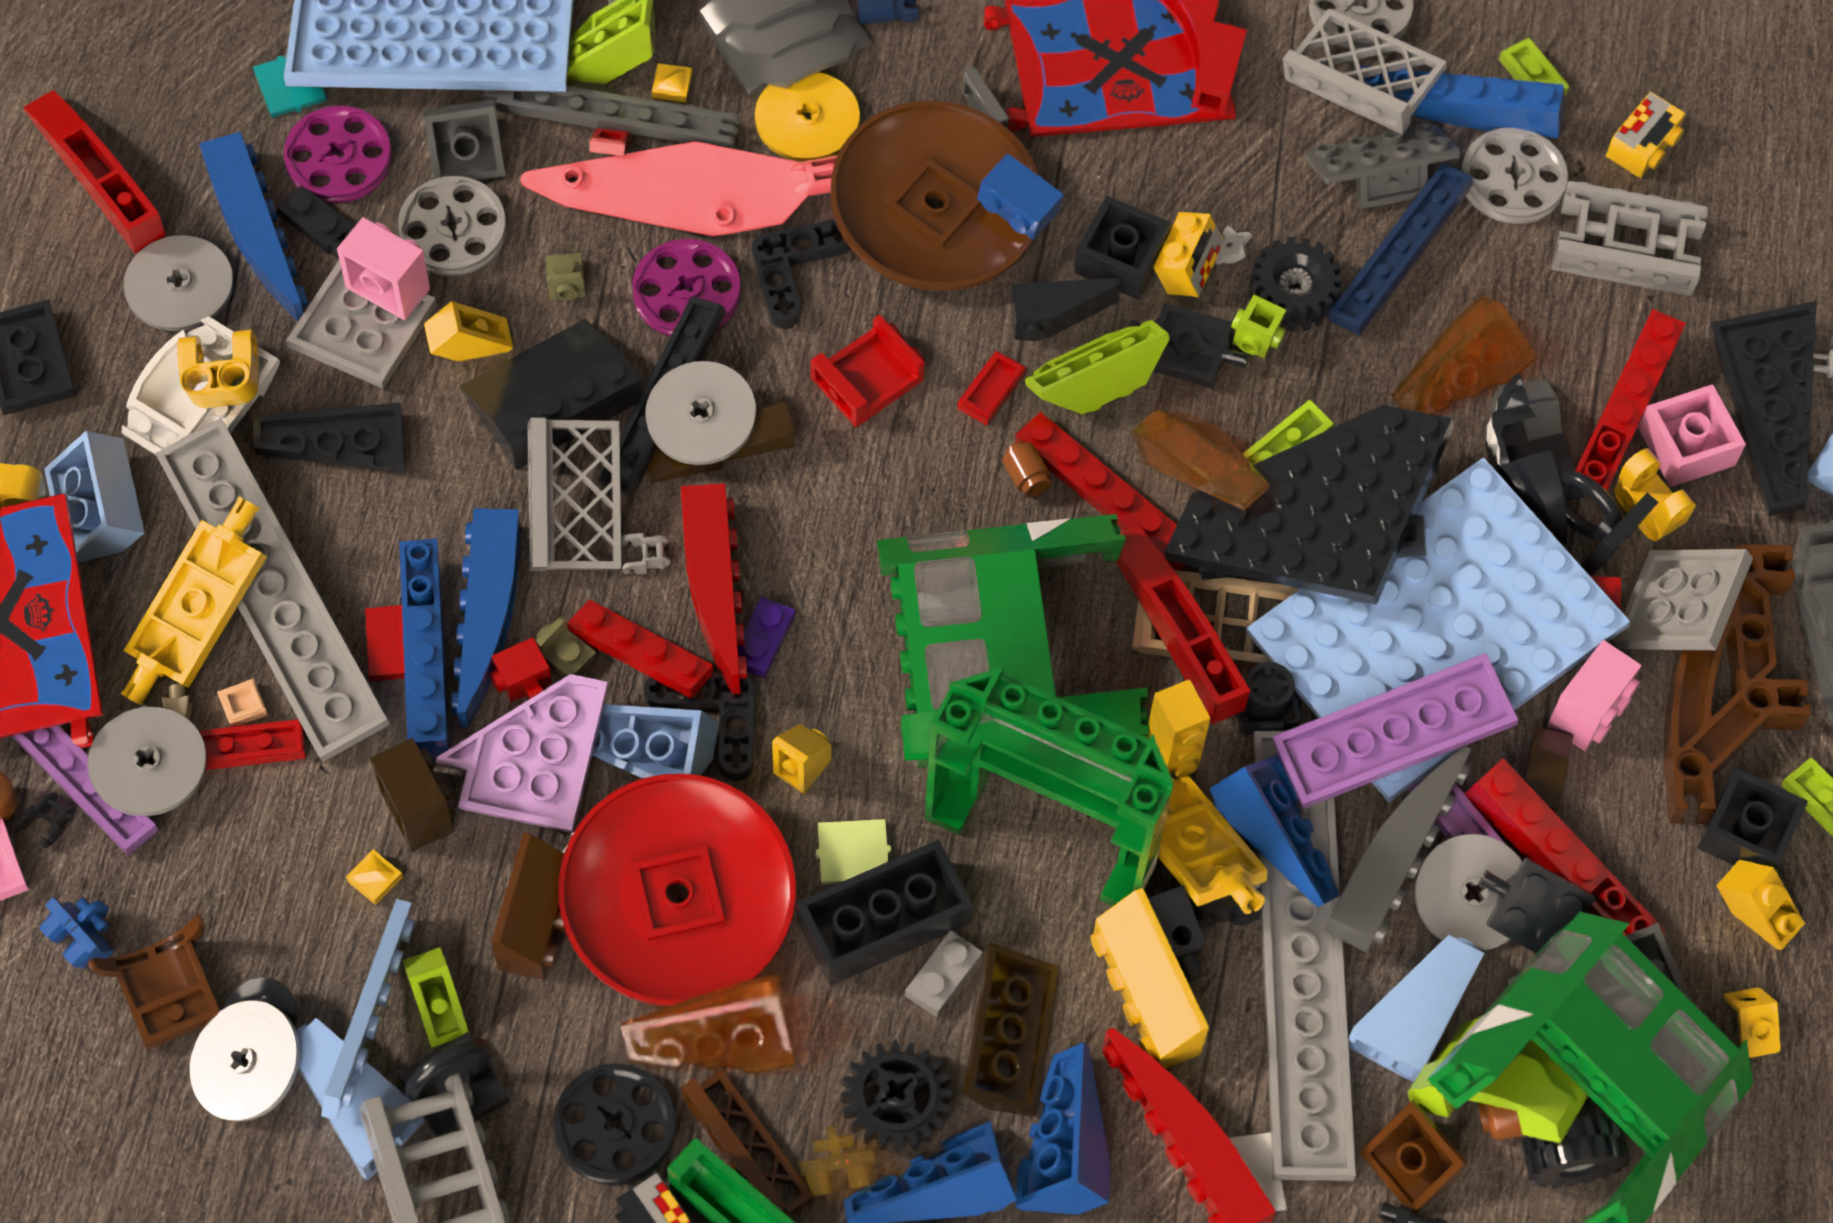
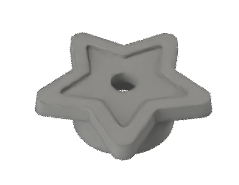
M1227 226L1221 235L1224 244L1216 258V264L1223 262L1232 264L1245 258L1247 252L1245 244L1252 238L1250 232L1236 233L1230 226Z

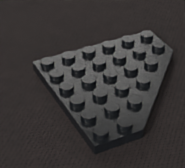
M1381 405L1191 494L1164 551L1166 559L1176 563L1377 605L1454 429L1453 419Z

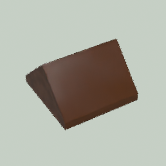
M1415 1100L1411 1101L1359 1152L1403 1205L1412 1208L1411 1212L1417 1213L1457 1182L1468 1163Z

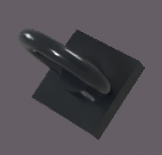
M1560 470L1558 474L1562 486L1572 485L1581 489L1598 503L1606 515V518L1599 526L1591 524L1578 515L1564 497L1567 525L1579 534L1600 542L1581 565L1586 573L1592 576L1635 531L1659 502L1647 492L1625 517H1622L1614 499L1599 483L1580 472Z
M468 1032L398 1073L401 1082L406 1088V1097L410 1102L447 1092L445 1081L451 1075L459 1074L461 1082H467L472 1093L473 1105L469 1106L474 1122L510 1101L508 1094L489 1066L493 1055L491 1044L481 1038L472 1039ZM452 1107L423 1116L436 1137L459 1131Z

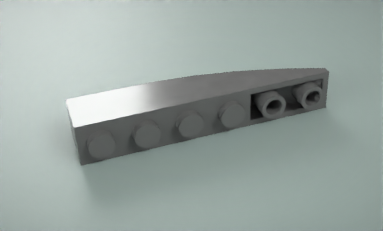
M1467 746L1462 747L1434 769L1407 795L1385 821L1360 859L1324 929L1325 932L1365 953L1372 941L1378 944L1381 943L1390 925L1388 921L1384 920L1389 908L1397 912L1407 892L1401 888L1405 877L1414 879L1424 860L1417 856L1422 845L1430 848L1440 827L1434 825L1438 814L1446 817L1456 798L1455 795L1450 793L1454 783L1462 786L1472 767L1471 764L1466 762L1472 750Z

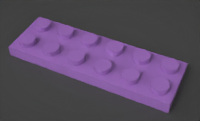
M1484 653L1272 737V743L1302 809H1305L1518 725V718L1487 653Z

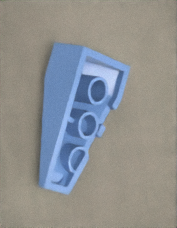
M605 704L592 756L642 779L650 776L678 773L701 776L713 760L719 722L700 710Z

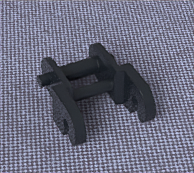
M56 792L46 794L36 807L31 804L24 812L25 819H19L16 822V826L21 830L27 828L36 818L40 819L42 817L50 823L52 827L48 830L49 838L46 839L44 837L40 841V845L45 849L52 846L63 834L61 828L74 818L76 811L73 805L66 808L58 802V794ZM50 807H53L60 813L55 820L46 814Z

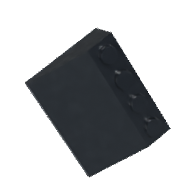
M586 319L460 385V390L515 470L528 464L527 424L531 418L607 421L636 405L641 396L640 379L623 355ZM552 429V442L556 447L575 438L566 429ZM577 430V431H578L580 434H583V433H585V432L588 431V430Z

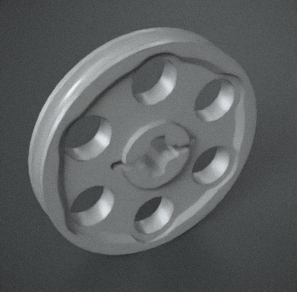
M1391 0L1309 1V14L1314 26L1326 12L1320 9L1318 3L1329 1L1335 5L1336 9L1334 11L1367 26L1373 27L1377 24L1386 26L1390 31L1387 35L1398 40L1406 32L1413 10V0H1396L1404 6L1403 9L1397 11L1391 10L1386 6V2ZM1331 22L1324 31L1325 36L1341 34L1337 29L1339 25ZM1366 37L1352 40L1355 50L1374 46L1373 41ZM1348 42L1335 44L1340 48L1350 51Z
M1500 128L1478 137L1468 148L1461 166V171L1469 175L1473 169H1482L1488 174V178L1485 180L1473 178V186L1465 195L1469 202L1487 217L1509 224L1531 223L1549 215L1559 205L1568 180L1567 166L1560 151L1545 137L1535 132L1517 128ZM1490 144H1496L1503 148L1504 153L1492 155L1485 147ZM1530 145L1535 147L1539 154L1532 157L1526 156L1520 148ZM1513 162H1514L1513 172H1515L1516 177L1519 178V179L1517 180V183H1516V186H1515V190H1514V184H1515V183H1514V179H1512V175L1509 174ZM1543 171L1553 172L1558 180L1551 183L1546 182L1540 177V173ZM1492 195L1503 196L1507 204L1495 206L1489 201V197ZM1535 196L1541 200L1542 205L1536 208L1530 207L1525 203L1524 198Z
M462 176L440 177L422 184L407 197L398 217L400 238L416 242L423 250L427 272L441 276H461L483 268L497 256L506 238L505 213L497 195L483 183ZM463 190L474 194L473 199L466 203H460L454 198L458 192ZM427 197H433L439 201L438 205L430 210L421 208L420 202ZM448 211H451L452 219L457 225L455 230L457 241H454L452 230L448 227ZM484 213H492L497 216L496 222L491 225H482L477 220ZM416 226L427 230L426 235L420 239H412L407 233ZM479 242L485 245L486 248L479 255H471L466 252L467 246L471 243ZM438 249H445L450 253L449 258L443 262H436L430 257Z

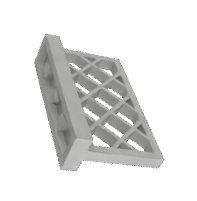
M1328 8L1296 51L1290 49L1284 56L1283 67L1286 81L1403 135L1410 126V116L1447 69V61ZM1333 22L1344 27L1345 33L1326 37L1324 31ZM1366 37L1374 43L1372 47L1355 50L1352 40ZM1348 42L1350 52L1331 56L1328 46ZM1324 47L1326 57L1315 60L1305 56L1309 50ZM1397 51L1403 55L1404 60L1385 64L1382 54ZM1377 55L1380 65L1360 69L1358 59ZM1353 61L1356 71L1341 73L1335 70L1334 65ZM1424 64L1433 68L1430 74L1414 77L1412 67ZM1407 68L1409 79L1390 83L1387 73ZM1382 74L1385 82L1384 85L1371 87L1364 83L1363 78ZM1408 88L1413 89L1414 95L1408 103L1395 98L1393 95L1395 91Z
M531 418L527 424L529 571L621 570L619 421ZM552 429H566L578 441L563 454L552 442ZM577 430L588 431L582 436ZM594 430H611V445L602 454L586 440ZM580 444L596 458L583 473L567 458ZM610 451L611 464L604 458ZM553 453L560 458L554 465ZM562 462L578 476L565 491L553 481V471ZM599 462L611 472V483L603 491L586 477ZM581 480L597 495L584 510L568 495ZM553 489L560 495L554 502ZM610 489L612 491V501L605 495ZM562 499L579 514L566 528L553 517V508ZM600 499L612 510V519L603 528L587 514ZM581 518L585 519L598 532L584 547L568 532ZM611 525L612 538L605 532ZM554 527L561 532L555 539ZM565 536L579 552L571 561H554V545ZM602 536L612 546L613 561H597L587 549ZM583 554L589 561L576 560Z

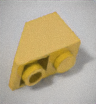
M1739 859L1716 885L1731 913L1776 949L1783 950L1805 924L1773 867Z

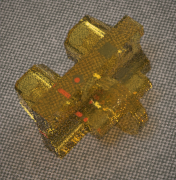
M833 1125L826 1127L827 1139L812 1141L814 1154L829 1151L830 1156L798 1162L800 1174L806 1176V1181L812 1195L819 1196L834 1192L830 1170L846 1168L849 1189L870 1186L872 1175L870 1163L875 1162L873 1149L870 1148L840 1154L839 1149L854 1146L853 1136L848 1134L837 1137Z

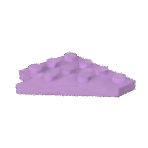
M570 674L439 755L436 759L438 766L467 772L458 805L460 810L573 833L609 688L608 682Z

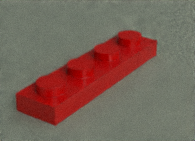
M590 599L567 623L568 630L580 640L690 699L713 675V664Z

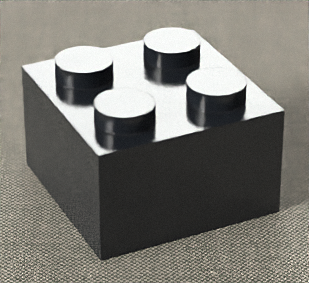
M1106 196L1077 248L1074 273L1088 279L1119 277V292L1139 300L1155 271L1153 266L1169 235L1172 223Z
M1736 767L1720 796L1716 810L1711 816L1697 848L1731 865H1735L1740 859L1773 867L1777 870L1808 800Z

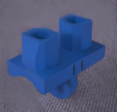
M52 897L45 905L51 913L46 917L39 929L48 939L55 943H60L69 933L75 940L63 952V956L73 967L83 969L88 965L90 959L96 957L108 958L114 952V949L99 934L105 932L109 927V924L104 920L109 907L102 900H97L90 904L85 898H81L74 906L72 902L61 903L56 897Z

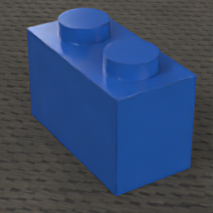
M1007 153L981 181L977 199L986 210L991 213H997L1008 221L1016 232L1025 234L1034 240L1059 213L1064 194Z

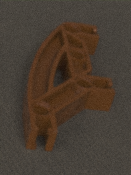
M1743 544L1734 547L1733 549H1747L1753 560L1717 649L1679 650L1669 686L1664 724V772L1669 823L1685 822L1688 802H1684V795L1693 794L1696 796L1699 811L1696 816V824H1707L1716 810L1713 777L1762 729L1802 730L1811 715L1810 704H1803L1802 707L1781 706L1778 704L1792 702V705L1799 706L1803 697L1808 695L1807 680L1769 679L1777 665L1769 595H1786L1795 580L1794 569H1787L1786 572H1783L1788 562L1793 558L1792 545ZM1777 568V571H1771V570H1765V569ZM1744 633H1750L1756 639H1750ZM1726 642L1732 699L1712 716L1711 707L1715 678ZM1750 700L1761 703L1764 708L1756 707ZM1681 768L1692 770L1695 776L1685 774Z

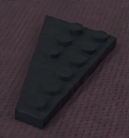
M1817 301L1715 321L1710 324V333L1768 516L1802 510L1806 504Z

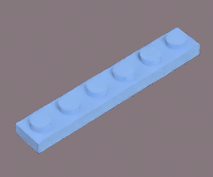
M400 899L395 901L324 1094L321 1114L323 1117L338 1120L342 1106L350 1107L357 1085V1083L351 1082L355 1072H363L369 1052L368 1049H364L366 1039L374 1040L381 1019L380 1016L376 1015L378 1006L386 1007L392 984L387 983L390 973L398 974L404 952L399 951L402 941L409 943L413 933L415 920L409 919L412 904L410 902Z

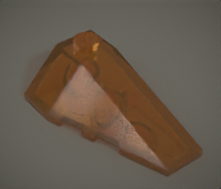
M1481 296L1452 321L1393 391L1391 397L1401 409L1435 414L1449 408L1451 403L1465 397L1473 398L1480 395L1484 389L1496 384L1503 385L1510 382L1511 378L1525 370L1537 357L1502 303Z
M779 974L738 982L621 1023V1030L630 1062L679 1066L681 1063L706 1065L705 1069L719 1070V1067L743 1069L744 1073L755 1074L796 1065L788 1009Z

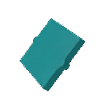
M278 56L277 60L253 66L271 118L293 111L302 112L303 108L327 101L322 87L285 86L284 71L286 57Z

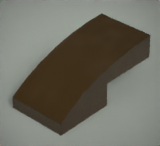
M1534 727L1524 781L1550 808L1559 809L1573 735Z

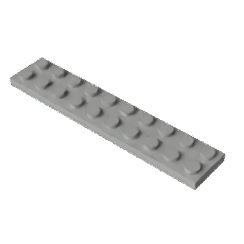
M222 418L213 421L155 453L195 529H197L201 520L214 527H217L218 524L222 526L237 502L238 496L260 508L242 538L245 539L243 543L261 552L267 558L240 601L238 608L322 762L389 726L390 722Z

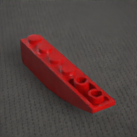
M54 90L23 107L28 117L135 254L139 253L147 245L166 237L159 212L98 136Z
M1652 309L1575 470L1595 480L1606 491L1618 470L1686 325L1685 322Z
M725 483L681 486L685 561L692 602L702 634L719 671L732 694H740L739 679H747L746 657L738 656L737 646L745 645L743 623L735 624V614H742L741 591L733 592V582H740L738 560H731L730 551H737L736 528H728V520H735L734 497L726 498Z
M1139 525L1120 532V534H1124L1126 540L1116 563L1185 681L1190 679L1210 716L1211 725L1245 711L1250 689L1192 594Z
M1504 758L1464 793L1482 816L1523 859L1527 856L1594 894L1596 900L1588 914L1629 923L1622 932L1624 936L1658 923ZM1659 924L1662 933H1664L1666 930Z
M1113 1027L1107 1030L1103 1042L1104 1047H1102V1053L1111 1068L1117 1067L1125 1079L1123 1086L1127 1095L1133 1102L1139 1101L1146 1112L1144 1120L1149 1130L1155 1136L1160 1134L1167 1146L1165 1153L1168 1160L1176 1170L1182 1169L1188 1179L1186 1185L1190 1195L1197 1204L1203 1203L1209 1212V1223H1272L1276 1213L1274 1207L1231 1140L1209 1112L1179 1080L1147 1052Z

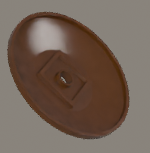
M909 102L893 106L870 117L845 141L833 167L830 185L831 207L835 222L844 240L852 251L873 270L897 283L913 288L931 291L962 290L979 286L1005 273L1022 258L1033 241L1027 235L1016 232L1009 222L997 213H991L984 208L977 199L981 181L1007 153L1038 176L1039 173L1032 157L1021 141L1009 129L989 115L951 102ZM929 198H938L944 203V206L940 209H933L925 201Z

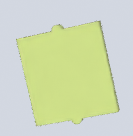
M885 819L818 823L819 849L816 850V858L820 859L821 885L841 883L888 862L891 846L887 845Z

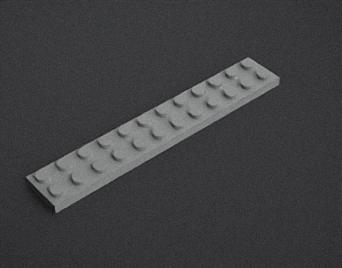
M1254 731V763L1277 754L1272 743V737L1285 731ZM1334 797L1302 809L1298 801L1296 804L1302 819H1310L1314 831L1310 833L1312 845L1324 854L1340 894ZM1258 851V859L1267 868V881L1261 883L1262 894L1265 897L1261 913L1273 1180L1354 1181L1356 1169L1343 941L1324 931L1340 896L1317 907Z

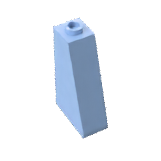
M1448 935L1353 1027L1348 1038L1349 1049L1414 1083L1424 1065L1431 1058L1484 953L1477 950L1476 945L1464 938L1456 939Z
M316 1018L309 1026L305 1024L296 1031L300 1043L298 1069L322 1108L324 1094L344 1042ZM366 1062L363 1072H355L351 1082L357 1083L350 1107L342 1106L338 1120L330 1118L328 1120L361 1176L368 1181L378 1170L359 1107L365 1100L379 1096L383 1106L389 1105L390 1109L411 1102ZM423 1116L395 1124V1129L391 1130L395 1146L399 1144L402 1146L424 1123Z

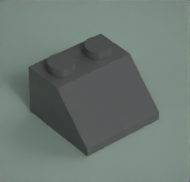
M493 99L423 109L434 179L446 176H462L480 180L506 176Z

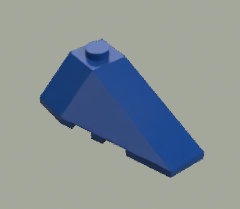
M1278 754L1241 768L1209 789L1214 797L1216 809L1225 816L1228 823L1317 907L1340 896L1324 854L1312 845L1310 833L1314 831L1310 819L1305 818L1303 820L1296 804L1299 800Z
M1083 1042L1053 1055L1040 1100L1044 1103V1108L1039 1124H1032L1028 1135L1034 1139L1028 1159L1021 1158L1017 1171V1201L1015 1207L1020 1210L1079 1215L1109 1203L1111 1166L1089 1045Z

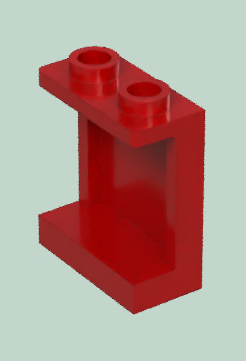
M881 315L873 318V327L870 331L829 359L822 352L811 359V380L855 427H858L923 382L925 360L916 347H910L902 339V335L895 324L892 322L887 323Z

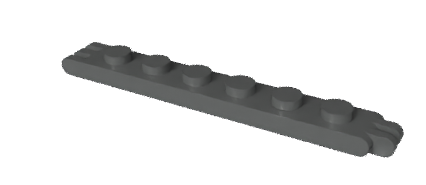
M567 86L566 92L486 90L482 100L493 99L495 109L503 113L593 128L627 131L635 135L683 143L700 142L734 149L735 138H737L739 131L738 127L741 124V117L737 114Z

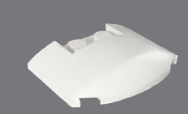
M209 316L201 319L204 326L194 329L187 334L184 330L179 332L146 365L128 398L126 405L127 409H129L127 427L122 425V434L155 455L160 450L219 418H222L228 430L232 433L258 396H264L277 371L280 360L258 347L259 387L257 395L250 402L213 408H199L195 406L180 384L177 356L178 339L181 337L199 336L203 346L204 363L233 359V331ZM244 377L235 379L231 386L241 384ZM208 382L199 383L195 391L203 389Z

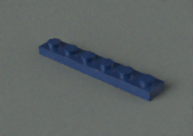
M1444 163L1440 165L1329 311L1330 322L1357 335H1361L1473 186V176Z

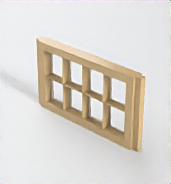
M1175 570L1192 596L1194 588L1218 591L1215 616L1206 614L1205 616L1209 622H1214V630L1220 640L1223 624L1248 627L1256 621L1259 597L1284 601L1299 590L1298 588L1281 584L1230 577L1202 580L1200 573ZM1226 592L1250 596L1248 620L1224 617ZM1138 600L1132 650L1139 651V653L1171 657L1163 641L1155 640L1156 629ZM1247 630L1244 652L1227 650L1234 664L1239 667L1253 668L1257 664L1270 662L1265 655L1253 653L1254 641L1248 636Z

